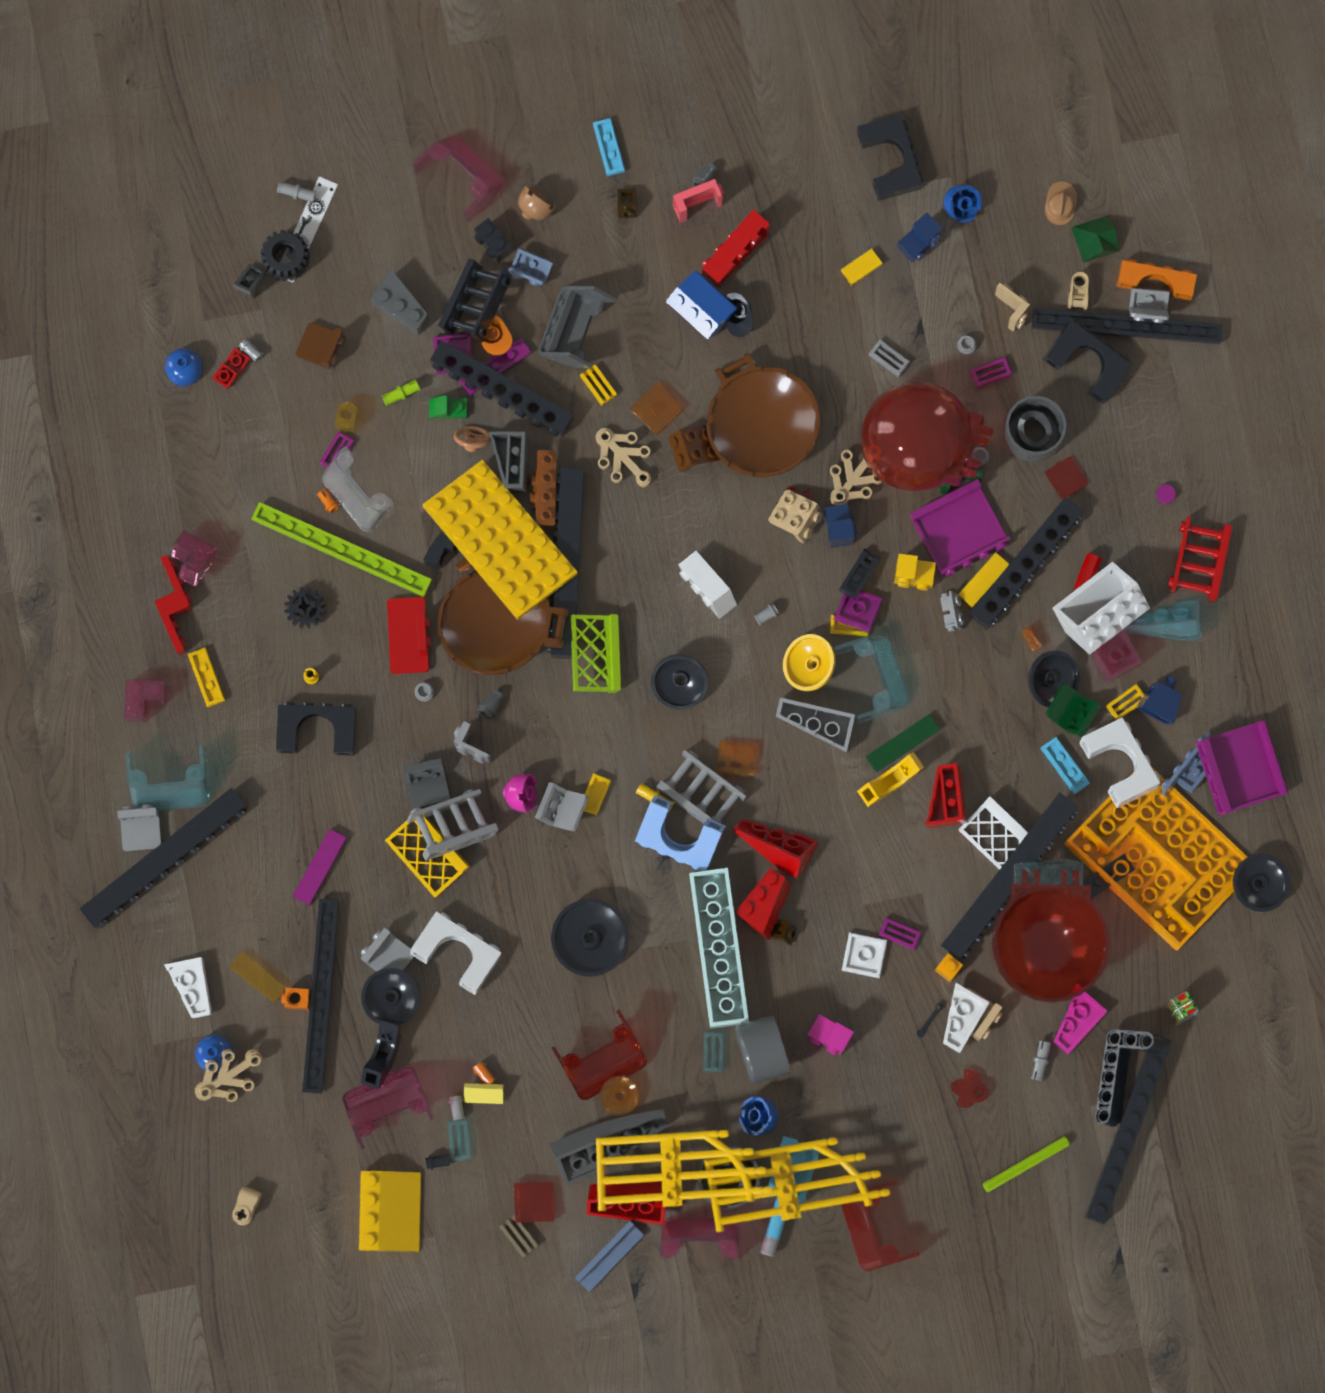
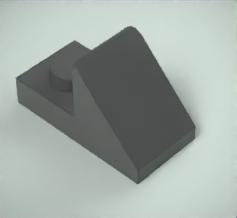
M249 264L236 280L233 287L237 291L254 298L258 285L265 278L266 271Z

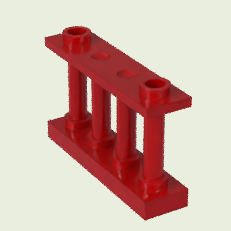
M1187 516L1185 521H1181L1179 532H1182L1174 575H1170L1168 587H1171L1170 593L1173 594L1176 587L1203 592L1205 595H1208L1207 601L1215 603L1220 588L1232 526L1225 524L1219 531L1190 525L1191 517ZM1191 532L1217 538L1220 541L1219 547L1213 549L1186 543L1187 534ZM1184 550L1213 556L1216 559L1215 566L1208 567L1182 561ZM1180 568L1208 574L1209 577H1212L1211 584L1202 585L1178 579Z

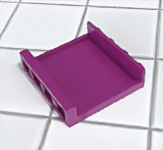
M978 479L911 512L909 516L933 562H936L935 566L941 577L953 575L957 572L956 569L961 566L964 568L969 567L974 563L973 560L979 557L982 560L990 556V552L995 549L1000 551L1006 548L1010 540L1009 536L1007 537L982 492Z
M1265 721L1256 722L1195 742L1218 816L1288 794L1287 783L1281 774L1282 767L1276 759V748L1270 740V729L1265 724Z

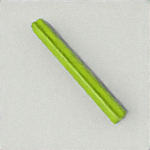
M1066 1137L1060 1138L984 1182L983 1187L985 1191H992L1070 1145Z

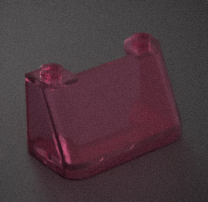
M666 1219L664 1225H661L660 1258L675 1256L679 1252L680 1241L719 1242V1249L724 1257L731 1260H739V1226L737 1223L724 1225V1231L722 1232L716 1231L714 1219Z

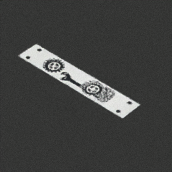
M321 177L318 178L313 191H317L314 203L311 201L307 202L293 233H298L300 238L304 239L308 249L338 185ZM287 247L280 263H290L295 258L296 251ZM289 278L286 279L289 282H294V280L290 281Z

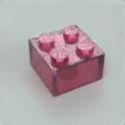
M1124 629L1090 654L1106 684L1140 667L1142 664Z

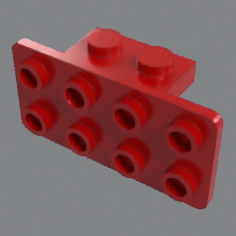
M423 597L388 599L387 616L391 673L395 675L428 672V647H431V638L427 636L430 620L429 617H426L425 599Z

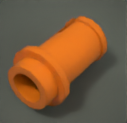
M327 488L322 489L323 493L321 491L318 492L317 496L325 505L326 511L333 513L339 509V502L334 500Z
M481 1061L473 1067L474 1074L477 1073L484 1084H491L496 1078L487 1069V1064Z

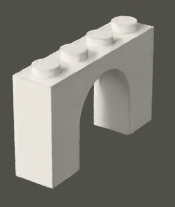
M1123 718L1083 736L1080 740V745L1088 759L1111 749L1121 750L1131 758L1134 765L1133 774L1112 785L1108 790V794L1116 808L1156 790L1160 784L1158 773L1152 770L1150 759L1141 751L1139 740L1137 738L1134 739L1129 723L1125 722Z
M435 912L411 948L410 954L427 964L442 943L450 940L464 943L470 949L473 960L460 979L459 985L476 995L501 958L500 949L494 944L490 943L488 945L485 943L480 935L469 933L464 925L460 923L455 924L445 913L439 914Z

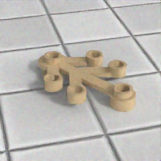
M602 428L596 433V442L601 446L600 459L598 460L599 468L605 470L610 465L607 458L609 447L614 452L613 472L611 474L612 482L620 483L622 481V461L636 476V483L640 487H647L651 483V475L647 471H641L628 456L647 458L650 456V448L648 446L640 448L619 447L615 442L635 444L638 440L637 434L634 432L614 434L612 430ZM607 434L609 438L607 440H603L601 438L602 435ZM633 435L635 436V440L630 441L628 437ZM647 449L648 454L643 455L641 451ZM605 460L607 465L601 466L600 462ZM619 474L620 479L615 480L613 476ZM645 475L647 480L641 481L640 477Z
M870 445L867 447L865 458L854 472L851 462L852 452L844 450L841 453L847 480L843 487L840 481L841 467L839 465L831 466L830 475L833 477L834 490L831 492L830 500L834 506L847 504L849 500L869 499L872 496V490L869 487H864L861 491L849 492L853 486L882 483L883 474L880 472H875L871 476L860 477L871 461H877L880 458L881 450L878 446ZM875 449L877 454L871 455L870 450ZM845 453H848L850 455V458L845 459L843 455ZM837 468L839 473L834 474L832 469ZM879 475L881 480L876 481L874 476ZM868 490L870 495L864 496L863 491ZM838 494L843 495V499L838 500L836 496Z
M225 1049L222 1052V1062L218 1078L211 1081L212 1075L217 1071L218 1065L215 1060H208L205 1064L204 1079L195 1087L196 1097L200 1100H208L212 1096L226 1098L229 1102L237 1100L238 1094L234 1089H217L220 1085L243 1087L245 1091H251L254 1088L252 1079L233 1077L250 1066H258L262 1061L260 1052L256 1049L249 1050L245 1055L244 1061L228 1070L229 1064L234 1060L235 1056L231 1049ZM226 1054H231L229 1058H225ZM254 1057L258 1058L256 1061H251ZM214 1064L215 1066L212 1069L208 1068L209 1065ZM248 1082L251 1083L250 1086L245 1087V1084H246V1083H248ZM203 1090H208L207 1093L202 1094ZM234 1093L233 1097H228L229 1094Z

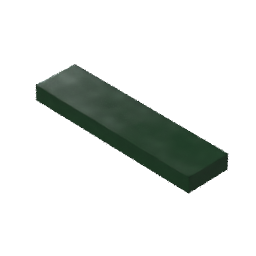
M929 714L868 754L866 759L877 773L939 732L940 729Z

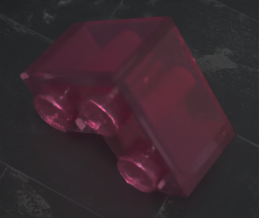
M183 530L174 542L172 557L183 562L179 578L196 587L214 562L217 548Z
M126 680L124 718L127 722H146L147 703L166 704L167 684L165 681Z

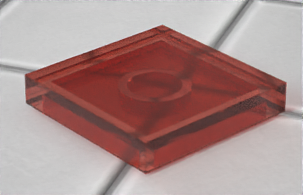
M553 1182L513 1183L515 1223L555 1221Z

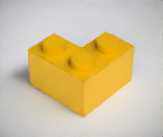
M898 554L894 584H898V587L902 588L916 586L918 590L932 589L936 562L917 560L918 556Z

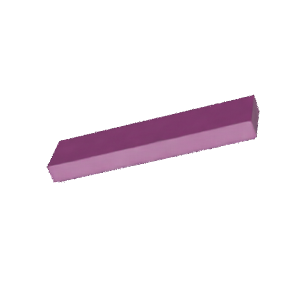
M520 337L512 343L506 353L494 355L483 364L503 374L531 355L532 352ZM471 371L466 376L472 375L473 371ZM482 377L479 380L481 385H487L490 382L487 377ZM459 380L470 396L479 391L467 388L465 382Z
M329 829L292 897L310 906L347 839L346 837Z

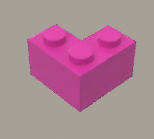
M819 1014L807 1036L810 1038L809 1041L816 1046L822 1044L827 1047V1052L836 1056L837 1054H842L854 1032L839 1023L835 1024Z

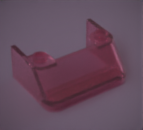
M451 135L433 143L412 164L413 171L417 176L432 160L442 161L449 155L474 177L475 180L470 185V191L476 200L464 211L465 219L469 223L502 189L503 178L459 137Z
M411 1066L388 1074L379 1089L363 1084L347 1091L342 1097L351 1127L361 1149L365 1148L362 1137L370 1135L375 1128L373 1122L407 1108H410L412 1113L417 1114L427 1111L430 1120L434 1119L417 1073Z

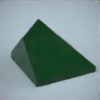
M1107 216L1071 227L1083 263L1119 252L1116 230Z

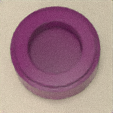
M1167 484L1161 485L1156 491L1158 502L1170 504L1175 498L1174 488Z

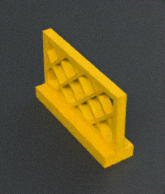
M425 817L424 820L434 842H443L445 839L443 834L428 817ZM406 820L385 841L436 898L464 872H467L471 866L457 850L444 854L443 863H434L433 859H430L429 862H419L420 850L426 849L420 848V839L424 836L421 834L419 826L418 834H407L410 823ZM397 835H404V846L396 847L391 840ZM407 836H417V848L407 847ZM406 849L417 850L416 861H409L406 858ZM419 864H429V876H423L419 873ZM432 864L443 865L442 877L432 876ZM446 865L453 866L458 871L453 877H445ZM432 878L442 879L441 888L437 891L431 887Z

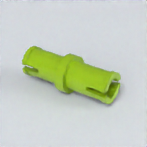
M416 379L401 387L400 385L396 386L397 389L381 396L386 406L400 399H406V396L421 389Z

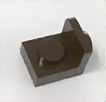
M636 188L617 189L618 218H636Z
M778 919L777 923L774 924L770 939L792 945L796 937L797 928L789 921Z

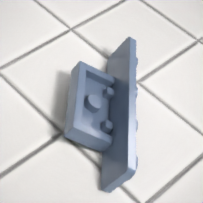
M1208 732L1206 735H1202L1198 741L1212 737V733ZM1197 746L1194 750L1190 749L1183 764L1179 763L1176 766L1171 779L1167 778L1161 786L1163 788V796L1166 797L1176 783L1193 794L1206 778Z

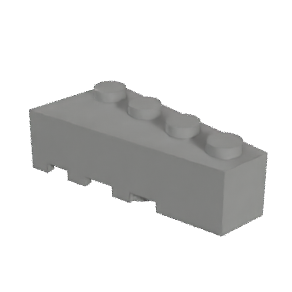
M780 698L776 713L777 718L847 753L855 714Z

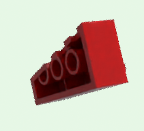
M753 209L728 236L727 240L716 248L715 254L703 262L702 274L719 288L769 235L770 223Z
M662 1181L605 1185L606 1196L662 1193ZM590 1184L586 1215L664 1225L666 1207H663V1201L606 1204V1211H598L597 1184Z

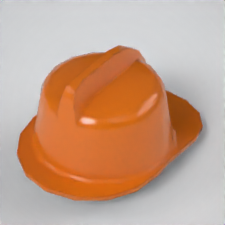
M496 315L490 325L487 336L484 338L483 343H481L483 348L492 355H502L512 345V336L509 330Z

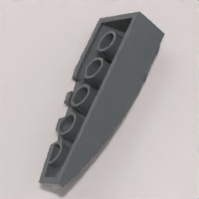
M663 1109L642 1112L588 1127L550 1143L549 1146L567 1186L597 1173L596 1138L657 1134L669 1125ZM639 1143L604 1145V1157L622 1156L630 1148L633 1150L638 1147Z

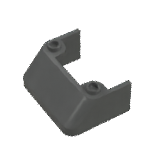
M595 286L563 287L558 294L538 349L539 355L573 368H592L593 365L585 361L584 352L579 349L590 316L600 314L603 310L604 302H616L617 299Z

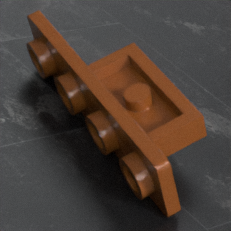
M538 450L537 469L530 475L529 484L532 486L529 504L532 505V510L536 511L537 525L554 526L556 451Z

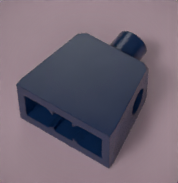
M1166 676L1164 683H1153L1138 703L1136 709L1165 725L1174 724L1182 696L1181 693L1174 690L1177 680Z

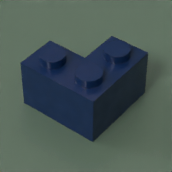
M925 213L913 224L912 230L898 241L897 247L911 263L915 260L920 261L926 255L925 252L929 248L934 249L940 243L939 239L941 238L942 228L928 213Z
M848 504L825 507L824 512L830 548L853 545L854 539H857L856 523L852 524V520H854L852 509H848Z

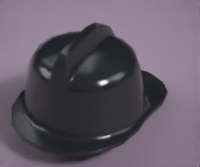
M729 293L725 297L737 309L726 322L727 329L735 337H745L753 327L751 304L741 294Z

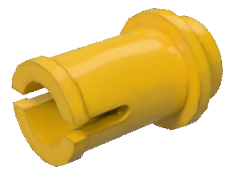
M313 668L305 669V682L310 685L317 683L319 680L318 672Z

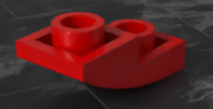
M234 348L225 363L220 365L212 379L226 389H229L252 358L241 352L238 348Z

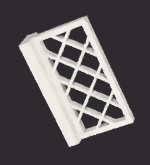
M989 797L967 820V823L958 829L999 870L1002 867L1000 864H1004L1008 859V850L1016 849L1008 848L1007 837H1016L1020 844L1028 834L992 797ZM984 808L991 813V821L980 822L979 813ZM991 823V835H980V824ZM993 823H1002L1005 826V835H994ZM969 824H977L978 835H969L964 829ZM1007 829H1008L1013 835H1007ZM972 837H978V843ZM980 837H991L992 849H983L980 846ZM994 837H1005V848L994 849ZM986 851H992V856ZM994 851H1005V862H997L994 859Z

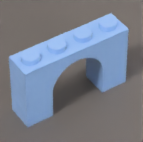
M655 795L650 802L635 841L643 847H650L656 850L661 855H668L679 863L691 865L697 871H706L721 839L725 825L708 818L696 842L688 845L678 844L670 839L665 830V820L672 802Z

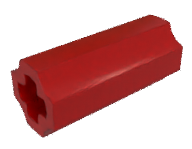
M1091 553L1086 554L1073 588L1074 590L1097 574L1102 561L1101 557Z

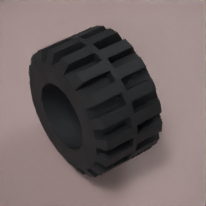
M280 230L281 233L279 234L275 231L273 236H268L266 238L267 242L262 244L261 259L265 269L270 276L273 275L277 280L281 278L282 281H286L289 278L292 281L295 276L301 277V272L305 273L307 270L306 266H309L310 258L304 239L300 238L298 233L293 234L291 230H288V233H285V230ZM285 247L294 249L296 256L290 263L281 264L275 261V255L280 249Z

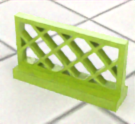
M618 614L571 615L573 691L608 693L620 691ZM576 620H583L588 626L581 632L576 627ZM596 620L604 621V629L601 632L592 625ZM589 627L597 634L592 641L584 635ZM580 637L588 643L583 651L577 646V640ZM598 637L604 641V648L601 651L593 644ZM590 646L597 653L593 660L584 653ZM581 655L589 663L584 669L578 665V659ZM599 656L605 661V667L602 670L594 663ZM590 666L598 672L593 679L585 672ZM581 675L590 682L586 687L578 686V678ZM600 675L606 680V687H600L595 682Z

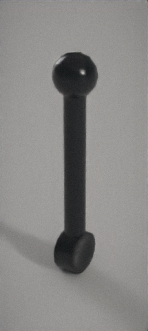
M942 1003L936 1004L934 1012L922 1029L917 1031L918 1037L924 1036V1031L938 1011L943 1009Z

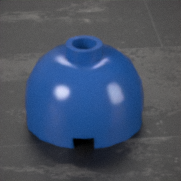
M958 184L951 187L943 199L946 214L958 222L964 223L973 220L976 217L977 210L981 209L982 199L979 191L967 184Z
M180 348L171 352L167 357L165 372L172 383L180 387H186L197 383L201 378L203 364L199 355L193 350Z
M212 1034L205 1036L196 1046V1062L201 1069L206 1071V1062L208 1060H215L218 1069L214 1073H218L222 1062V1052L225 1049L233 1051V1046L227 1038L221 1035ZM226 1054L225 1058H229L231 1054ZM211 1064L208 1068L212 1069L215 1065Z
M750 1097L742 1104L740 1109L742 1110V1116H739L741 1128L747 1134L762 1136L770 1133L776 1127L778 1111L772 1101L764 1097Z

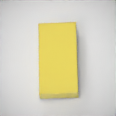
M464 1083V1103L503 1104V1085Z

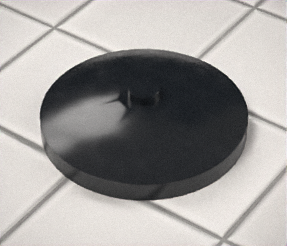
M583 899L568 905L557 916L552 927L551 944L556 958L567 970L580 976L595 977L610 972L622 961L629 944V932L624 918L612 905L597 899Z

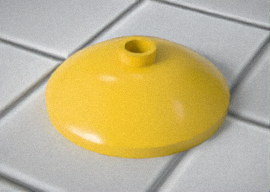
M815 634L803 635L794 640L786 650L783 659V671L787 681L794 688L801 691H814L824 686L831 678L835 668L836 658L832 645L825 638Z

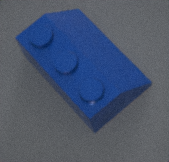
M697 270L684 280L666 301L707 339L716 336L737 309L730 300Z

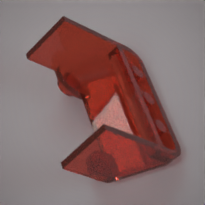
M620 1010L616 1012L622 1024L615 1027L611 1033L614 1041L581 1060L574 1053L567 1054L561 1058L556 1047H552L562 1069L581 1100H588L640 1071L647 1064V1058Z
M893 1180L867 1189L868 1192L881 1190L896 1185L897 1181ZM881 1197L871 1199L873 1205L865 1206L864 1200L841 1204L859 1265L864 1271L877 1270L920 1256L919 1252L900 1257L898 1250L894 1246L885 1245L880 1247L868 1209L876 1207L880 1203Z

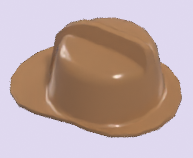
M1065 181L1056 182L1048 190L1045 214L1047 219L1053 224L1064 225L1074 216L1077 192L1070 183Z

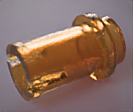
M1030 626L1021 633L1022 638H1025L1031 651L1034 652L1043 645L1034 632L1035 629H1032Z

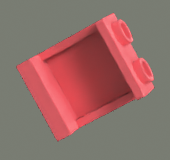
M713 179L673 195V207L680 223L687 221V208L712 198L715 199L718 207L722 206L724 191L721 184H717L716 180Z

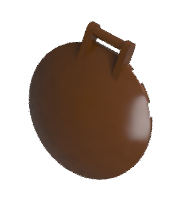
M747 353L736 362L722 369L718 368L715 370L722 385L709 405L706 425L707 434L716 455L732 470L750 477H773L795 468L811 452L819 434V408L812 391L799 377L781 368L756 367L751 356ZM746 364L749 365L748 368L740 371L739 373L727 379L725 378V375L739 369L740 367Z
M476 571L459 579L451 591L445 595L438 613V634L447 654L462 668L482 675H500L524 666L537 655L542 647L562 648L565 619L568 617L569 610L550 607L546 598L517 620ZM552 616L558 617L555 637L548 638Z

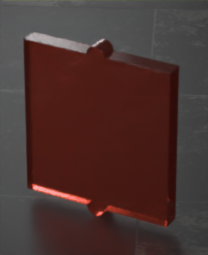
M1071 456L1060 463L1056 462L1055 466L1044 472L1061 500L1076 494L1078 490L1088 485V482Z

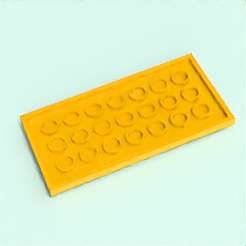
M483 460L422 504L427 513L517 620L578 574L576 569L510 491L504 488L503 483Z

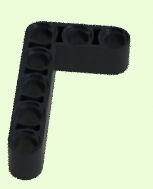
M1111 1030L1107 1034L1095 1114L1096 1121L1099 1124L1116 1127L1120 1123L1130 1051L1160 1052L1164 1047V1040L1161 1036L1149 1032Z

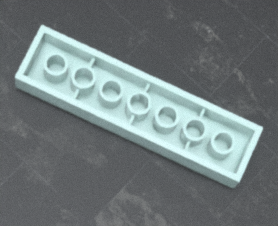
M728 868L689 873L710 1029L735 1026L748 1022Z

